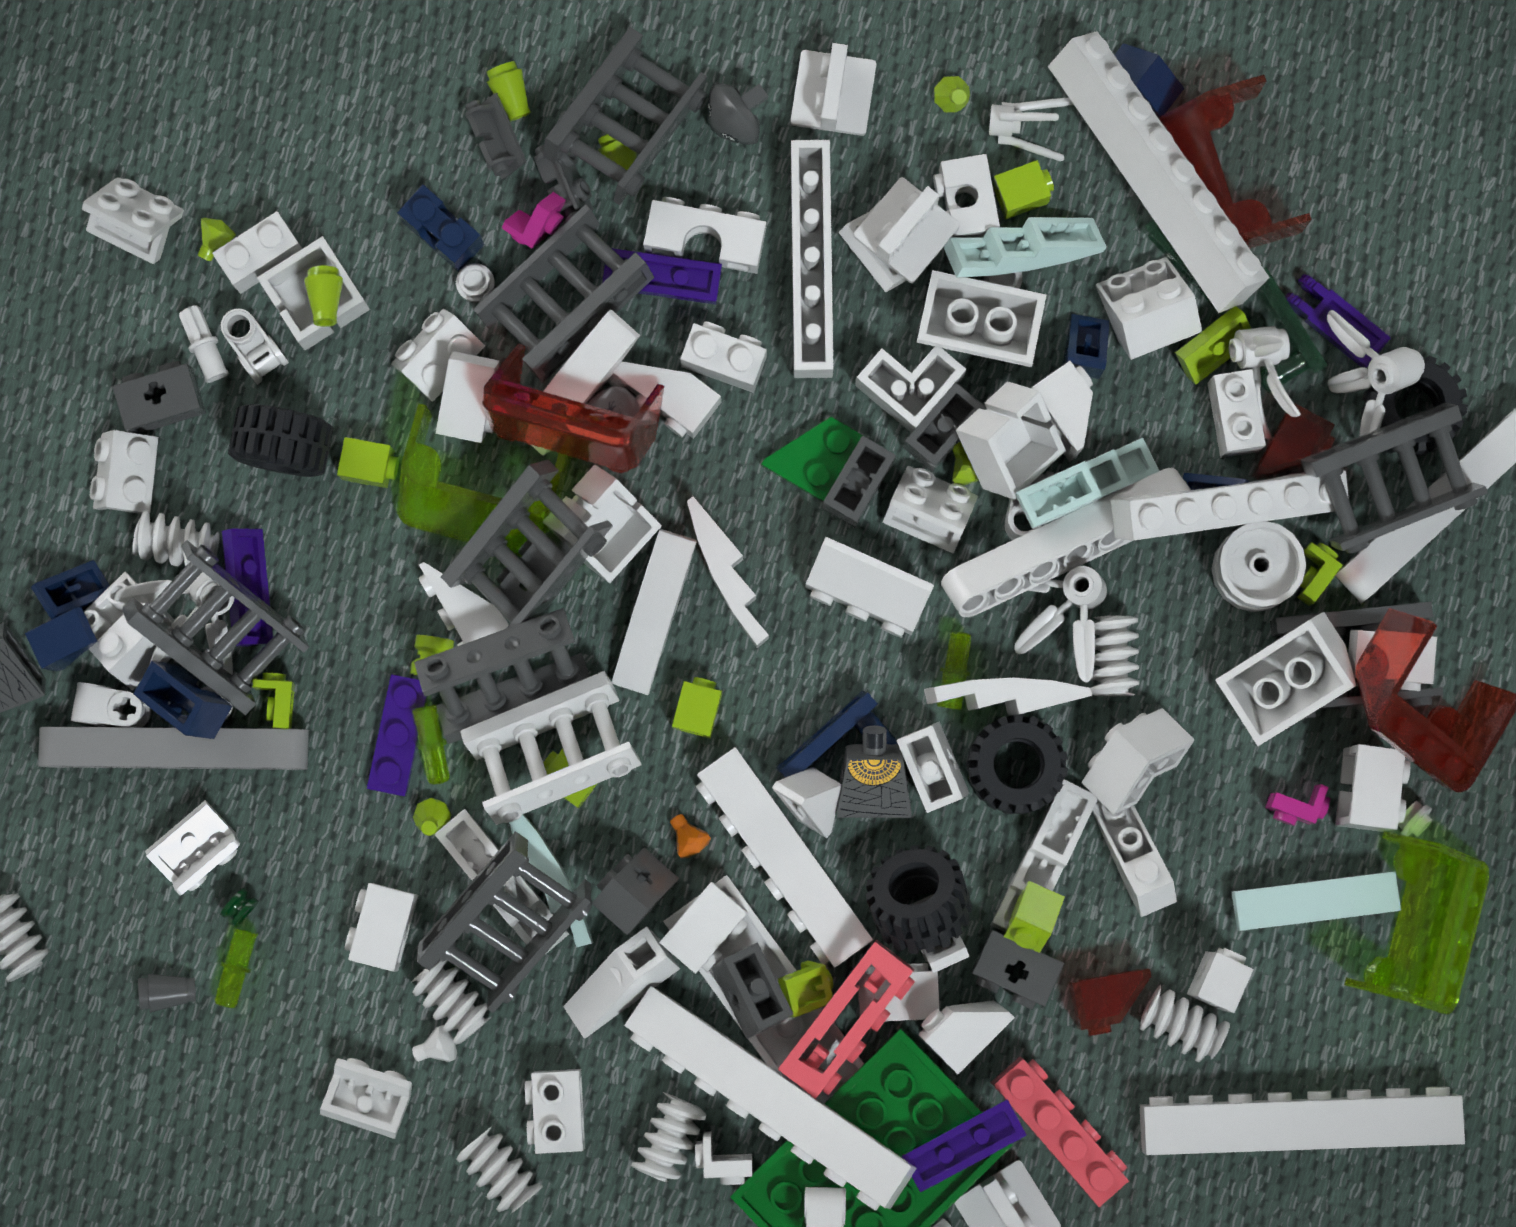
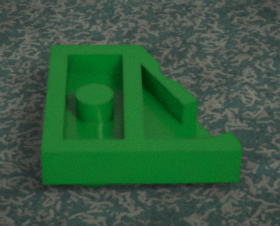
M829 417L765 458L761 466L823 502L861 437L864 435L833 417Z

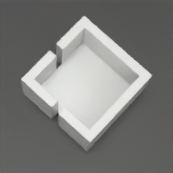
M323 236L257 277L304 350L309 349L334 333L331 326L321 327L313 324V314L304 279L308 276V269L321 265L333 266L339 269V276L343 278L337 311V324L340 328L370 310Z
M1007 381L984 403L987 410L977 409L956 429V432L982 488L1015 500L1017 498L1016 492L1034 482L1066 450L1055 425L1048 422L1051 416L1040 391Z
M595 464L572 489L576 494L571 500L565 496L562 501L588 527L606 520L613 525L604 536L607 539L604 547L594 556H588L584 562L588 568L611 583L662 525L637 502V499L615 477ZM552 512L544 519L543 523L570 549L578 541L574 534Z
M1360 744L1344 748L1340 783L1352 785V792L1339 791L1335 826L1380 832L1398 830V823L1404 822L1406 814V800L1401 799L1402 784H1407L1410 776V761L1405 760L1406 750Z

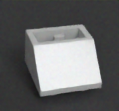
M1167 257L1149 261L1141 267L1123 274L1113 275L1109 279L1096 284L1097 291L1118 342L1131 360L1202 332L1195 295Z
M124 572L84 611V614L98 641L89 650L108 672L133 690L140 683L150 665L152 655L157 646L126 622L122 608L127 603H119L115 600V594L118 590L138 584L128 573ZM166 611L163 614L165 617L163 621L170 626L174 619Z

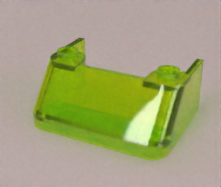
M418 403L402 459L397 514L400 520L410 528L468 543L502 498L438 481L442 468L440 456L433 448L424 445L432 414L426 405ZM561 442L555 464L559 471L550 481L552 484L551 489L559 498L562 495L573 455L570 444L566 442ZM540 500L534 501L527 510L530 513L529 518L545 534L551 530L543 521L551 511ZM517 528L512 529L505 537L508 541L506 545L517 557H522L518 551L528 539Z
M1384 831L1382 839L1400 846L1394 855L1393 867L1398 878L1407 882L1401 902V911L1398 914L1388 956H1377L1372 962L1368 963L1364 971V982L1346 977L1344 985L1373 995L1448 1015L1455 1009L1461 993L1489 883L1488 865L1484 861L1441 843Z

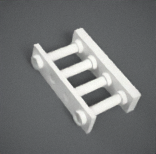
M605 671L460 731L463 742L476 760L485 759L496 797L482 803L484 809L496 825L513 822L519 819L522 814L609 778L624 776L633 768L642 765L630 742L621 745L619 743L608 711V706L618 702L619 698L615 687ZM593 713L605 751L583 760L571 723L577 718ZM556 728L569 766L547 775L535 737ZM520 743L532 782L511 790L499 752Z

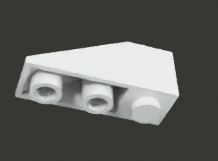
M621 362L607 381L612 386L626 387L634 393L640 407L649 414H652L655 410L667 418L664 423L665 426L681 438L687 433L694 439L722 403L719 394L691 373Z
M425 562L419 565L424 574L418 577L424 590L429 597L437 595L443 606L442 609L438 610L442 621L449 631L456 628L463 640L457 646L504 630L509 626L504 615L494 605L462 585L450 588L441 578V572Z
M1097 800L1092 812L1140 917L1176 903L1174 881L1135 806L1133 805L1113 815Z
M647 926L616 948L563 1006L583 1038H587L643 997L650 986L655 988L680 969L669 951L659 943L661 941L660 938Z

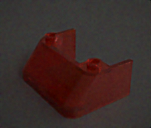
M1264 74L1209 90L1158 118L1165 129L1172 135L1186 159L1194 166L1196 173L1207 189L1215 196L1217 203L1228 219L1238 229L1240 236L1249 249L1301 234L1312 221L1310 213L1272 224L1269 212L1261 202L1247 199L1233 203L1210 132L1221 129L1230 122L1234 114V104L1258 97L1267 82Z
M517 344L484 385L482 405L491 430L501 439L517 440L603 465L611 471L618 473L628 472L636 468L655 441L665 387L664 385L657 384L633 418L522 386L520 381L525 345Z
M1389 608L1356 665V678L1369 727L1440 785L1455 792H1464L1475 782L1515 714L1516 693L1475 680L1457 711L1449 706L1439 705L1433 708L1425 718L1397 694L1436 630L1437 625L1432 621Z

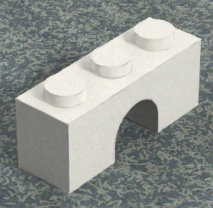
M663 197L662 201L652 200L643 243L646 253L683 258L687 241L694 235L706 233L714 236L721 244L719 263L722 264V267L758 273L766 233V221H761L759 215L743 211L737 212V216L724 214L721 208L708 204H701L699 209L684 206V201L672 197Z

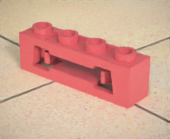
M876 940L778 1070L815 1099L822 1091L829 1095L843 1077L837 1071L847 1059L853 1064L867 1046L861 1039L870 1027L877 1032L891 1014L885 1008L892 998L896 996L902 1000L915 983L909 977L914 968ZM872 964L876 969L863 986L873 994L877 992L885 980L890 983V986L879 1000L874 998L834 1050L836 1057L826 1070L819 1066L830 1052L822 1045L818 1044L807 1060L802 1058L801 1055L814 1038L818 1041L821 1040L859 990L860 986L856 983Z

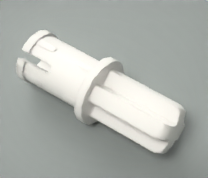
M198 305L185 308L179 313V317L191 343L188 349L191 353H195L205 377V382L211 383L226 377L229 372L226 370L216 346L218 338L212 336L201 308Z

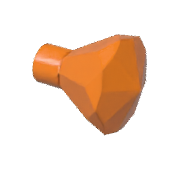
M683 814L675 816L670 821L676 832L677 853L681 859L698 854L711 840L706 831L689 824Z

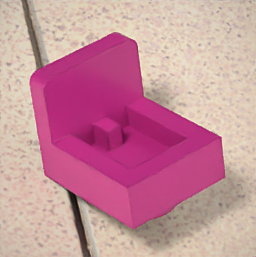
M552 192L537 204L532 216L518 210L504 221L502 229L511 234V237L516 242L534 248L548 235H553L558 229L564 217L560 214V211L566 200Z
M1319 784L1314 786L1308 804L1275 792L1270 794L1265 808L1274 811L1273 819L1295 826L1298 820L1310 825L1316 824L1318 818L1323 820L1329 808L1331 798L1326 796L1328 787Z

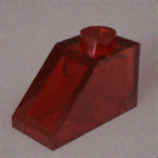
M1294 403L1301 415L1291 417L1285 412L1252 476L1262 479L1302 467L1301 459L1332 447L1335 437L1331 436L1330 433L1335 424Z
M1141 968L1068 982L1077 1029H1087L1088 1036L1112 1032L1111 1025L1121 1023L1151 978L1150 968Z

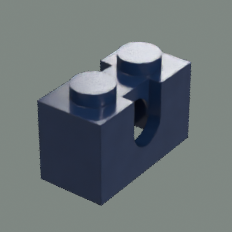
M422 185L397 212L405 226L458 272L485 245L481 235L461 217L457 219L445 207L443 201L425 185ZM426 230H428L432 235H434L439 241L437 242L433 237H431L426 232Z
M151 661L133 695L185 736L215 739L233 707L216 692L198 689L196 684L199 679L181 665ZM184 709L189 715L184 716L179 713Z

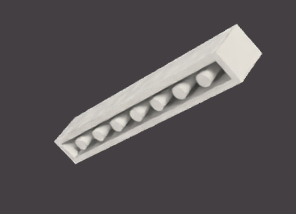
M1098 31L1072 38L1050 63L1048 68L1218 313L1243 304L1270 278L1261 266L1259 259L1249 249L1240 236L1238 229L1228 219L1217 203L1215 196L1207 189L1196 173L1194 166L1186 159L1172 135L1165 129L1149 102L1144 99L1128 72L1123 69Z
M650 986L624 1025L634 1032L630 1038L632 1041L649 1052L653 1046L665 1054L662 1061L680 1074H682L684 1069L690 1071L697 1076L694 1084L708 1094L714 1096L716 1091L723 1094L729 1099L726 1104L729 1109L745 1119L749 1113L761 1121L758 1129L776 1141L783 1136L794 1144L790 1150L792 1153L809 1164L814 1159L827 1167L823 1173L826 1177L841 1187H844L846 1182L860 1190L856 1197L874 1210H877L880 1205L891 1209L917 1169L657 988Z
M1425 1087L1426 1095H1410V1088L1386 1089V1096H1371V1090L1353 1089L1347 1090V1097L1331 1098V1091H1308L1307 1099H1292V1092L1268 1093V1100L1252 1101V1094L1238 1093L1228 1094V1101L1213 1102V1095H1190L1189 1103H1173V1096L1149 1097V1104H1140L1142 1153L1145 1155L1465 1144L1463 1099L1461 1095L1450 1094V1087Z

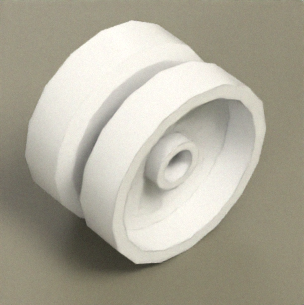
M1265 521L1245 524L1226 537L1215 552L1211 569L1214 585L1224 600L1237 609L1257 612L1270 610L1294 595L1303 582L1306 561L1303 547L1293 533L1280 524ZM1256 559L1259 560V565L1265 566L1264 572H1258L1254 568V561Z

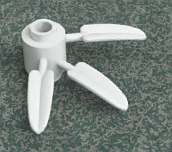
M1330 310L1327 315V321L1339 340L1357 357L1362 358L1367 354L1372 358L1368 369L1361 367L1333 376L1327 383L1329 390L1334 393L1359 391L1370 388L1371 385L1378 391L1376 401L1368 400L1366 403L1360 427V436L1380 429L1385 414V407L1382 405L1385 395L1415 384L1424 372L1425 363L1418 351L1407 347H1400L1379 355L1370 348V341L1337 312Z
M1275 326L1237 330L1234 339L1229 341L1230 358L1233 362H1237L1241 369L1253 368L1263 433L1266 439L1271 440L1272 436L1266 422L1261 399V366L1267 367L1269 372L1267 376L1268 386L1283 410L1291 417L1301 415L1285 391L1274 367L1281 360L1288 359L1290 343L1288 334L1285 329H1277Z
M1078 566L1066 574L1064 581L1051 579L1028 590L1046 593L1050 590V587L1063 588L1068 600L1059 608L1055 605H1050L1038 615L1020 635L1015 643L1014 650L1017 654H1024L1035 647L1064 622L1065 617L1063 613L1074 604L1080 608V620H1076L1073 623L1075 662L1079 677L1087 683L1093 677L1095 662V624L1092 620H1088V610L1098 607L1104 601L1107 587L1104 579L1094 569L1087 566ZM1088 580V589L1084 592H1078V586Z
M202 572L182 593L188 594L196 604V607L188 617L183 614L179 615L170 627L173 629L177 625L181 627L220 585ZM158 580L130 585L118 590L115 594V600L119 603H128L132 598H135L140 603H150L172 581ZM231 596L211 618L212 623H207L205 626L210 650L228 632L226 622L219 620L218 615L226 613L231 608L234 596ZM156 647L151 661L167 663L171 657ZM230 652L222 660L224 663L222 667L232 675L233 663Z

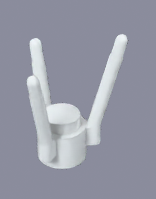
M1070 98L1021 103L1002 102V105L992 104L989 135L998 136V144L1012 145L1047 158L1063 161V154L1013 137L1012 133L1020 134L1021 121H1057L1059 119L1057 113L1022 111L1063 107L1074 104Z

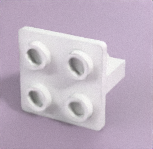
M832 43L831 54L803 50L799 62L791 124L799 127L864 136L868 123L876 61L847 56L848 45Z
M118 177L87 198L82 206V210L90 213L86 228L87 232L152 264L160 260L169 228L182 218L184 212L182 208L174 205L170 199L154 195L140 188L132 180Z
M901 177L856 229L854 238L909 283H914L946 245L949 238H952L957 232L960 223L938 206L940 195L929 186L921 192L909 181Z
M907 466L882 523L954 553L978 496L971 493L963 485L950 484L936 478L933 473L926 469Z
M1020 1160L1012 1162L974 1186L954 1203L969 1227H1061L1058 1219Z

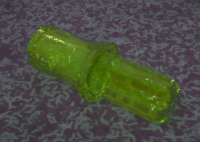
M957 631L950 634L945 668L940 667V671L943 672L941 686L964 682L966 677L970 676L971 672L966 671L971 644L970 634ZM963 696L938 702L937 706L962 710Z
M430 705L412 710L419 740L416 748L422 752L427 781L432 785L445 783L450 779L444 745L447 744V741L442 738L437 706Z
M237 928L233 929L234 933L226 960L220 963V966H223V970L214 998V1002L217 1005L227 1008H235L238 1004L246 973H251L252 970L248 966L254 943L258 936L256 933Z

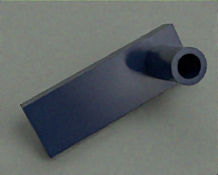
M861 691L779 764L776 769L784 778L804 771L853 726L862 736L863 728L875 725L886 728L871 711L878 703L868 692ZM886 728V744L898 745L897 739Z

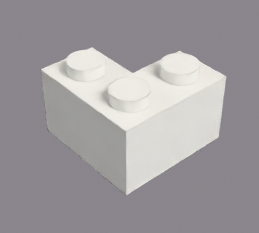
M934 347L911 373L885 350L881 349L856 377L855 386L912 433L955 382L958 384L963 379L966 368L942 348Z
M1163 708L1150 714L1141 713L1132 722L1125 725L1119 723L1105 736L1106 745L1103 750L1099 751L1089 761L1088 767L1090 770L1081 783L1113 815L1137 804L1154 777L1177 767L1195 739Z

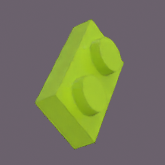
M1235 306L1175 352L1186 376L1195 385L1230 359L1229 341L1234 339L1235 332L1237 330L1251 329L1245 313Z

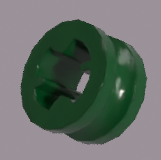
M245 888L238 891L220 913L224 918L229 916L234 927L240 925L259 902L256 898H248V891Z

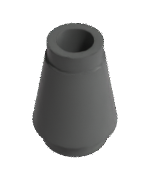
M149 973L146 978H138L140 1010L150 1009V1013L196 1001L195 978Z

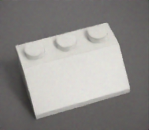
M932 270L917 343L1032 367L1046 295L967 277L956 278V275Z
M828 537L824 539L805 588L812 591L810 594L812 599L831 606L834 600L847 606L845 613L864 622L867 621L868 617H872L883 622L882 630L901 638L904 632L912 635L934 587L933 584Z
M1324 612L1308 620L1215 680L1257 746L1356 686L1346 645Z

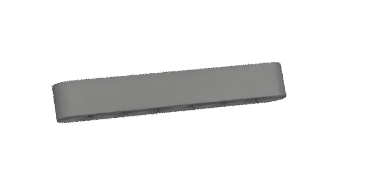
M39 727L38 767L292 770L293 768V770H307L309 730L220 728L215 739L185 736L176 728Z

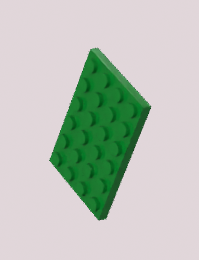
M901 1028L824 1103L900 1157L983 1113ZM786 1140L730 1198L758 1227H806L805 1187L846 1188V1221L844 1227H930L1013 1143L921 1193L911 1177L891 1209L880 1205L877 1210H874L856 1197L860 1190L846 1182L844 1187L833 1182L823 1174L827 1167L815 1159L811 1164L805 1162L790 1151L794 1144Z

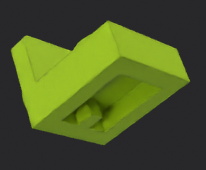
M1310 542L1303 549L1304 555L1320 566L1318 569L1311 566L1304 574L1303 582L1300 585L1303 590L1297 598L1308 606L1317 601L1343 566V564L1336 560L1338 557L1337 553L1323 543H1318L1316 546Z
M263 673L262 680L253 679L252 687L254 689L275 691V697H268L267 720L273 721V728L292 729L295 684L286 681V674Z
M807 960L801 963V970L778 978L779 986L793 1012V1015L790 1016L792 1018L826 1006L833 997L831 990L833 989V979L824 964Z

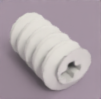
M144 510L134 532L133 555L139 552L141 559L149 560L154 554L155 561L162 564L169 557L171 565L178 567L184 561L185 566H187L190 561L187 560L181 546L186 540L197 548L202 544L217 555L220 534L217 531L215 535H211L210 523L207 522L204 523L200 532H196L195 521L192 519L189 520L185 529H181L180 518L177 516L173 518L169 526H166L165 515L159 513L155 522L151 523L149 511Z
M1133 616L1094 617L1100 620L1094 623L1095 634L1100 636L1095 639V650L1100 651V653L1095 654L1094 665L1100 666V669L1093 671L1091 679L1099 681L1101 684L1091 687L1092 695L1134 696L1135 694L1129 693L1128 689L1139 685V680L1128 677V673L1139 669V665L1129 662L1128 657L1138 654L1139 649L1128 646L1127 642L1139 638V634L1127 630V626L1137 623L1138 618Z
M18 893L0 896V955H6L0 962V969L13 968L12 972L6 977L7 982L23 977L43 964L41 960L50 952L48 948L39 950L34 948L42 939L41 934L27 935V932L35 923L34 921L20 922L19 919L27 911V908L13 909L12 905L20 897Z
M439 960L430 971L424 969L411 981H418L413 994L419 996L428 993L423 1006L429 1008L438 1005L433 1018L439 1020L448 1017L443 1030L445 1032L455 1029L459 1030L453 1039V1042L457 1045L469 1038L492 1017L486 1019L483 1017L487 1011V1003L476 1007L473 1005L479 995L477 991L466 995L463 993L469 982L467 979L458 982L453 981L458 968L453 967L444 970L443 966L447 960L443 962Z
M1159 985L1142 1014L1140 1030L1144 1031L1149 1025L1154 1024V1038H1159L1166 1031L1169 1033L1167 1045L1170 1047L1180 1039L1183 1041L1181 1053L1184 1055L1195 1047L1197 1049L1195 1061L1200 1062L1207 1055L1212 1060L1220 1050L1228 1034L1230 1023L1223 1021L1216 1027V1015L1210 1013L1202 1019V1007L1196 1005L1188 1011L1189 1000L1184 997L1174 1004L1175 992L1169 989L1160 996L1161 985Z
M664 1093L671 1100L670 1104H657V1108L665 1115L664 1118H651L650 1120L658 1129V1132H645L644 1137L652 1146L651 1148L639 1147L637 1150L646 1160L645 1162H632L631 1166L644 1174L668 1182L667 1179H679L681 1173L673 1164H686L687 1162L686 1156L679 1150H692L694 1146L686 1134L698 1135L700 1132L699 1127L692 1120H705L707 1115L696 1105Z
M490 1127L464 1148L456 1160L462 1162L471 1159L472 1162L466 1171L468 1175L481 1171L482 1175L476 1185L482 1187L491 1184L492 1187L486 1196L488 1200L501 1196L502 1199L496 1210L501 1212L511 1209V1213H513L543 1188V1185L541 1183L531 1186L527 1185L533 1173L529 1170L518 1174L517 1171L523 1160L518 1158L508 1161L507 1159L513 1148L510 1145L498 1149L497 1146L502 1140L503 1135L499 1133L489 1137L487 1134L491 1129Z

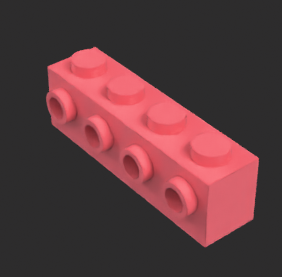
M1019 1057L990 1083L1005 1100L1008 1099L1013 1110L1098 1207H1101L1129 1182L1123 1174L1127 1166L1113 1150L1105 1154L1096 1143L1101 1136L1086 1119L1079 1124L1070 1113L1075 1106L1060 1089L1053 1093L1047 1087L1044 1081L1049 1076L1034 1059L1027 1063L1023 1058Z

